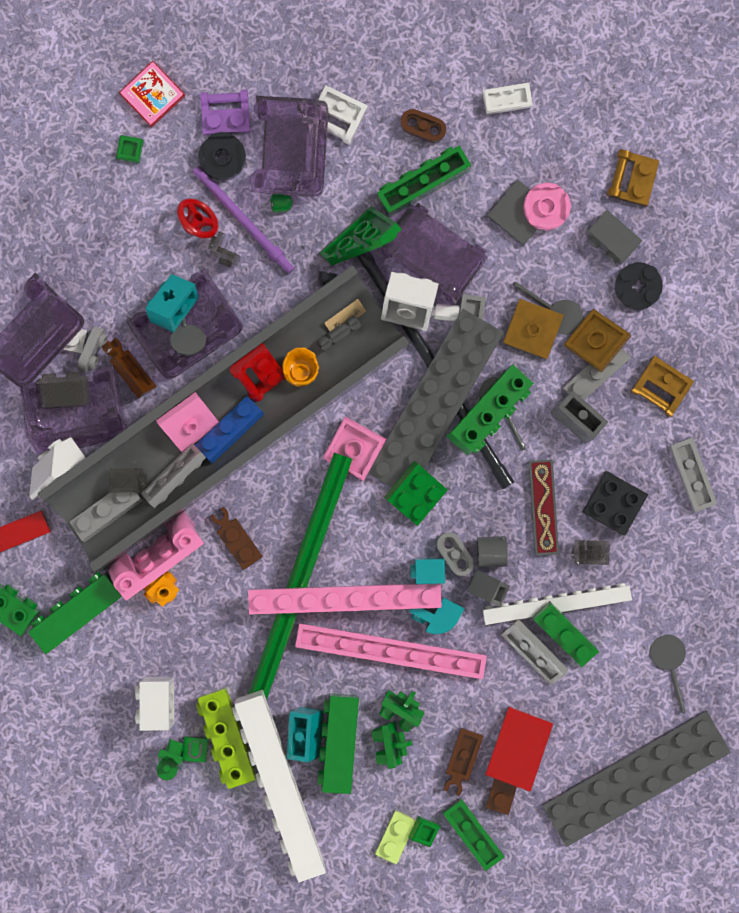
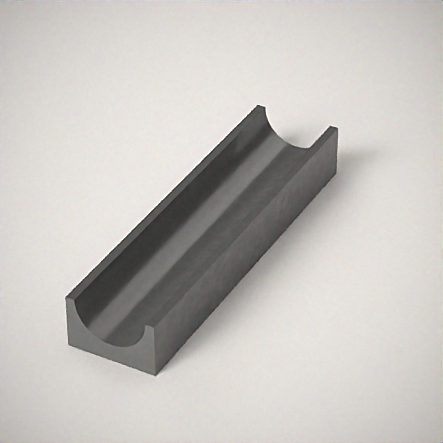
M352 265L37 494L42 501L48 503L61 516L75 534L88 556L91 569L94 572L104 570L180 513L194 505L409 348L410 343L391 322L381 320V308ZM359 299L366 310L364 314L358 317L362 325L361 328L355 332L351 331V335L337 345L334 343L333 347L328 351H323L318 344V340L323 336H329L328 333L330 332L324 323ZM262 343L282 370L283 361L287 353L294 348L305 347L314 352L319 365V373L314 382L308 386L297 387L286 379L266 392L261 401L255 403L264 415L213 464L205 458L200 467L193 470L185 478L184 482L176 487L168 495L167 499L155 508L146 501L141 493L182 453L156 421L196 392L220 422L249 393L239 379L234 378L230 373V367ZM252 368L246 369V374L255 386L261 381ZM125 481H130L143 501L85 543L81 541L70 521Z

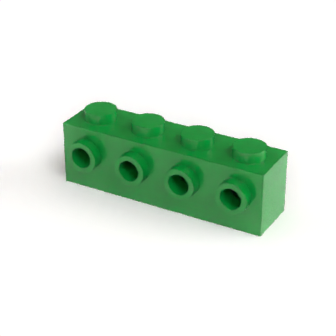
M460 145L455 148L449 147L440 153V157L434 160L432 158L428 159L414 172L410 170L399 177L400 180L395 183L389 182L380 187L379 192H377V199L389 218L470 172L472 165Z
M512 364L500 375L446 437L466 455L471 454L473 451L477 454L486 444L483 440L488 434L492 437L500 429L501 426L498 423L503 417L508 419L516 410L514 405L519 400L523 402L530 395L531 391L529 388L534 383Z
M107 571L102 575L100 572H97L88 579L90 583L84 589L79 586L69 594L71 599L64 604L62 601H59L50 608L52 612L46 618L41 615L31 623L33 627L28 633L45 655L122 597L114 587L111 576Z
M0 583V623L19 636H23L41 612L37 609L38 604L28 597L24 600L18 596L17 593L19 591L9 584L4 586Z
M329 693L328 699H324L323 713L327 714L326 723H322L321 737H325L324 747H320L319 761H323L322 771H318L317 785H321V790L324 793L351 794L359 697L357 695Z

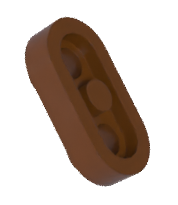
M416 109L405 111L401 117V128L407 134L431 143H438L445 137L446 125L437 117ZM415 119L417 124L412 127L408 124V121ZM435 127L439 132L436 135H432L430 129Z

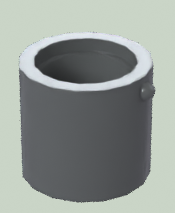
M506 536L477 537L478 567H507L508 551Z

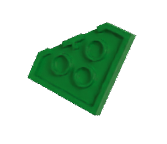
M370 206L319 254L330 265H335L392 242L397 237V233L402 229L395 221Z

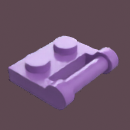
M248 90L223 94L200 93L204 136L217 132H227L230 134L251 133ZM241 102V108L209 110V104Z

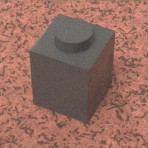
M477 570L470 580V587L467 592L500 607L510 585Z

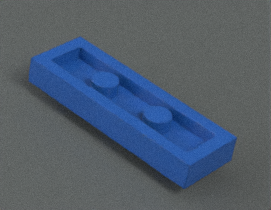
M246 396L195 446L213 464L264 413Z

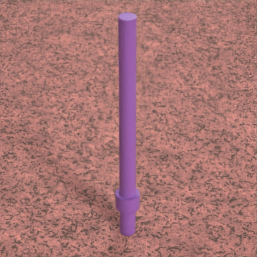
M197 166L193 170L196 177L268 252L267 256L273 262H277L287 274H290L295 267L283 256L284 252L278 246L275 247L200 166Z

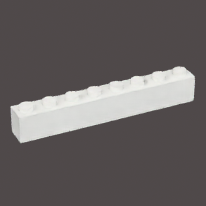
M263 690L235 699V707H232V711L236 721H241L243 729L240 730L244 744L249 743L251 749L248 752L252 766L256 765L259 771L256 774L260 788H265L267 795L264 796L267 809L273 810L275 816L272 818L275 831H280L283 839L280 840L283 853H288L291 860L288 862L291 875H296L299 883L325 874L326 867L290 764L288 759H286L287 756Z

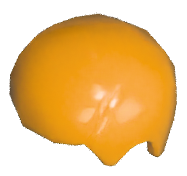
M305 347L294 348L289 351L283 361L284 376L294 386H308L315 381L319 373L316 355Z

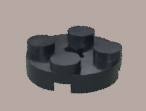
M217 132L211 134L200 146L199 162L208 176L216 180L225 181L233 179L242 172L246 163V151L241 141L234 135L227 132ZM222 150L225 151L226 155H229L225 162L216 159V155H220Z
M636 262L627 265L620 271L615 280L617 298L633 310L649 308L658 301L662 293L663 283L661 276L654 266L647 263ZM636 280H640L642 284H645V288H642L640 293L637 292V289L632 288V284H635Z

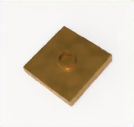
M519 299L503 343L548 359L564 315Z
M592 309L564 343V346L602 373L631 338V334L595 309Z

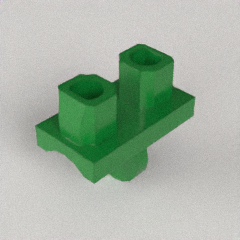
M388 690L381 703L382 708L379 715L386 720H390L394 713L402 717L398 726L402 730L409 732L414 726L418 727L425 712L418 708L420 703L413 699L416 694L413 690L408 695L401 691L396 695Z
M396 721L388 722L372 730L374 743L384 742L385 750H378L376 752L377 765H388V769H392L402 764L401 756L407 755L406 747L413 745L412 739H405L404 731L397 732Z
M169 739L166 750L160 749L158 754L159 764L156 769L160 779L165 781L172 780L176 776L177 770L182 769L184 763L183 757H181L183 743Z

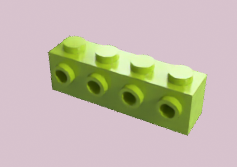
M227 687L200 695L196 708L199 716H204L206 725H203L207 739L211 738L214 747L211 748L214 761H219L221 767L219 776L222 784H226L228 789L256 780V772L250 762L246 743L244 744L239 722L234 717L232 711L233 704Z

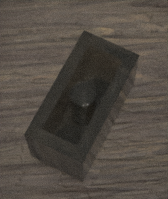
M80 372L65 373L66 377H56L55 373L43 374L42 379L35 381L38 409L89 405L88 377L80 376Z

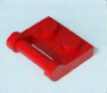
M263 343L230 367V373L234 378L239 379L249 392V398L255 403L261 401L266 392L286 379L283 370ZM249 367L252 368L261 381L256 386L246 374V369Z

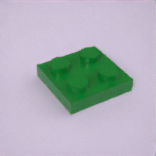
M414 461L384 498L418 526L448 489Z

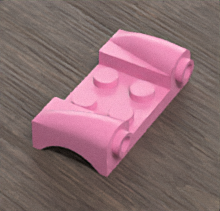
M185 511L165 524L168 534L158 537L153 545L139 551L134 559L126 553L108 566L114 587L126 601L204 544L194 528L196 525Z

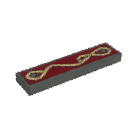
M553 459L528 461L535 555L559 554Z

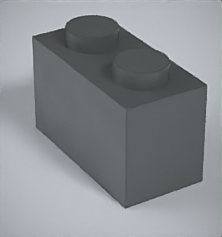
M608 210L602 214L586 233L589 237L587 241L596 249L601 247L606 252L605 257L613 264L618 262L621 265L642 242L636 234Z
M573 390L566 394L550 412L585 444L594 440L608 423L604 417Z

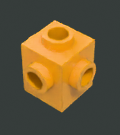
M166 571L144 588L146 591L144 596L151 603L157 602L163 607L166 603L173 601L179 591L175 583L177 581L176 577L170 571Z

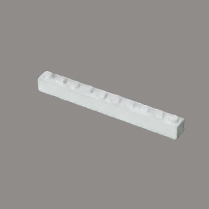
M625 583L616 584L617 587L611 588L610 585L602 586L600 590L589 588L587 592L583 593L581 590L572 591L573 594L571 595L560 593L558 597L553 598L552 595L543 596L544 599L538 600L537 597L530 598L529 602L518 600L514 601L512 605H509L508 602L502 603L500 607L488 605L485 606V609H482L484 623L488 625L533 617L549 601L561 612L632 600L630 586L625 585Z

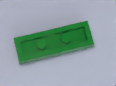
M551 601L533 616L534 621L581 667L599 653L598 648Z
M462 798L442 812L485 871L505 857Z

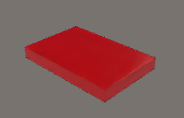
M508 707L485 775L531 792L554 723Z

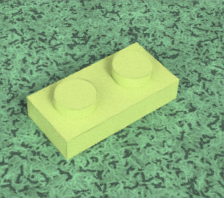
M395 810L375 854L397 864L416 819Z

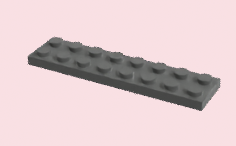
M462 309L368 474L393 487L414 461L422 468H426L502 338L503 331Z
M705 710L543 803L542 806L564 845L568 847L731 752L709 713Z

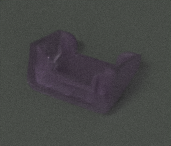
M256 96L254 113L259 120L265 121L262 169H256L250 176L251 192L301 197L320 196L324 188L329 114L327 103L322 100L307 98Z
M417 203L416 206L411 204L397 221L402 230L397 233V237L392 242L379 247L378 252L387 259L394 256L395 263L401 264L419 278L429 279L434 283H438L437 292L440 294L444 291L442 294L446 297V300L456 305L487 261L488 257L485 255L487 251L478 244L471 245L428 215L429 211L421 204Z
M205 268L193 274L189 282L195 284L199 299L185 317L187 325L197 326L205 333L206 344L202 351L191 356L175 352L170 344L172 332L151 323L147 312H138L126 321L150 361L166 379L179 376L236 337L243 329V324Z
M36 272L27 280L24 286V293L31 301L0 333V373L19 387L29 386L79 333L84 325L82 315Z
M113 366L98 368L93 373V381L48 391L47 387L39 382H32L20 387L26 437L39 455L50 450L48 447L58 439L63 442L71 437L80 449L109 442L128 428L117 374Z

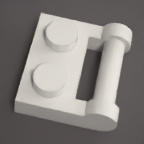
M325 85L307 125L313 128L315 126L343 139L344 143L350 145L368 106ZM321 112L349 124L348 131L319 118Z

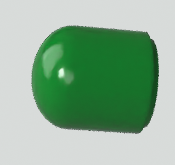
M275 193L271 195V209L273 213L291 210L293 200L288 193Z

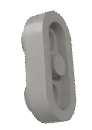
M98 326L92 329L78 360V370L88 373L89 370L95 369L98 363V357H96L99 348L102 349V346L108 339V336L105 335V329Z
M451 532L440 535L437 540V548L450 569L456 575H468L473 570L474 561L459 537ZM448 539L453 542V546L450 549L444 546V542ZM460 559L466 561V566L464 568H459L457 566V562Z

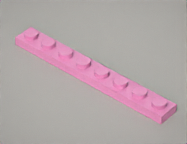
M389 584L248 590L249 614L442 608L441 584Z
M299 623L295 646L297 648L483 679L487 655L303 623Z

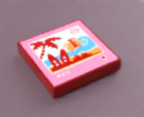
M154 61L150 62L119 92L151 128L186 96Z

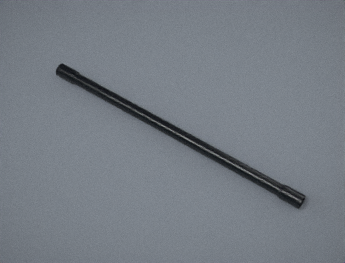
M371 252L356 256L385 299L388 282L377 266ZM401 325L422 360L429 368L435 356L418 329ZM464 403L457 413L460 420L468 412ZM485 438L483 441L486 444L480 452L490 466L501 488L505 489L513 484L514 480Z

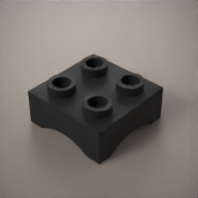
M605 471L582 513L626 536L649 494Z

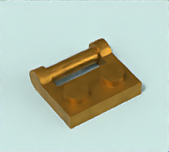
M619 149L617 153L618 163L611 188H608L607 196L647 207L660 160ZM627 162H634L627 191L622 192L620 188Z
M653 356L630 392L636 396L638 394L664 410V414L671 417L694 381L658 357ZM649 381L674 399L671 403L667 402L644 387L645 383Z

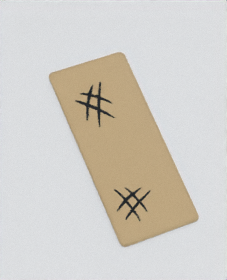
M357 299L324 324L331 332L340 324H346V320L350 317L356 316L358 318L366 310L359 299Z

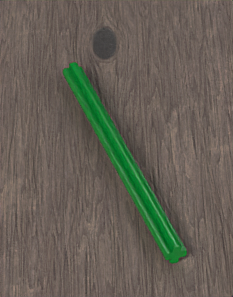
M333 453L286 588H304L308 586L353 460L352 458ZM276 613L248 694L263 690L267 700L298 613Z

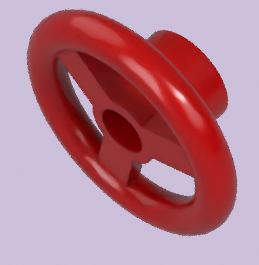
M193 198L184 199L178 204L177 216L183 229L188 234L203 239L216 235L219 227L218 220L209 206ZM185 207L188 209V216H187V217H185V215H184V208H185ZM195 207L203 210L209 218L204 217ZM203 226L211 227L209 231H200Z

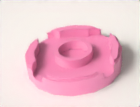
M548 182L533 187L526 195L523 205L524 215L528 222L535 228L545 231L556 229L564 224L571 209L568 194L557 184Z

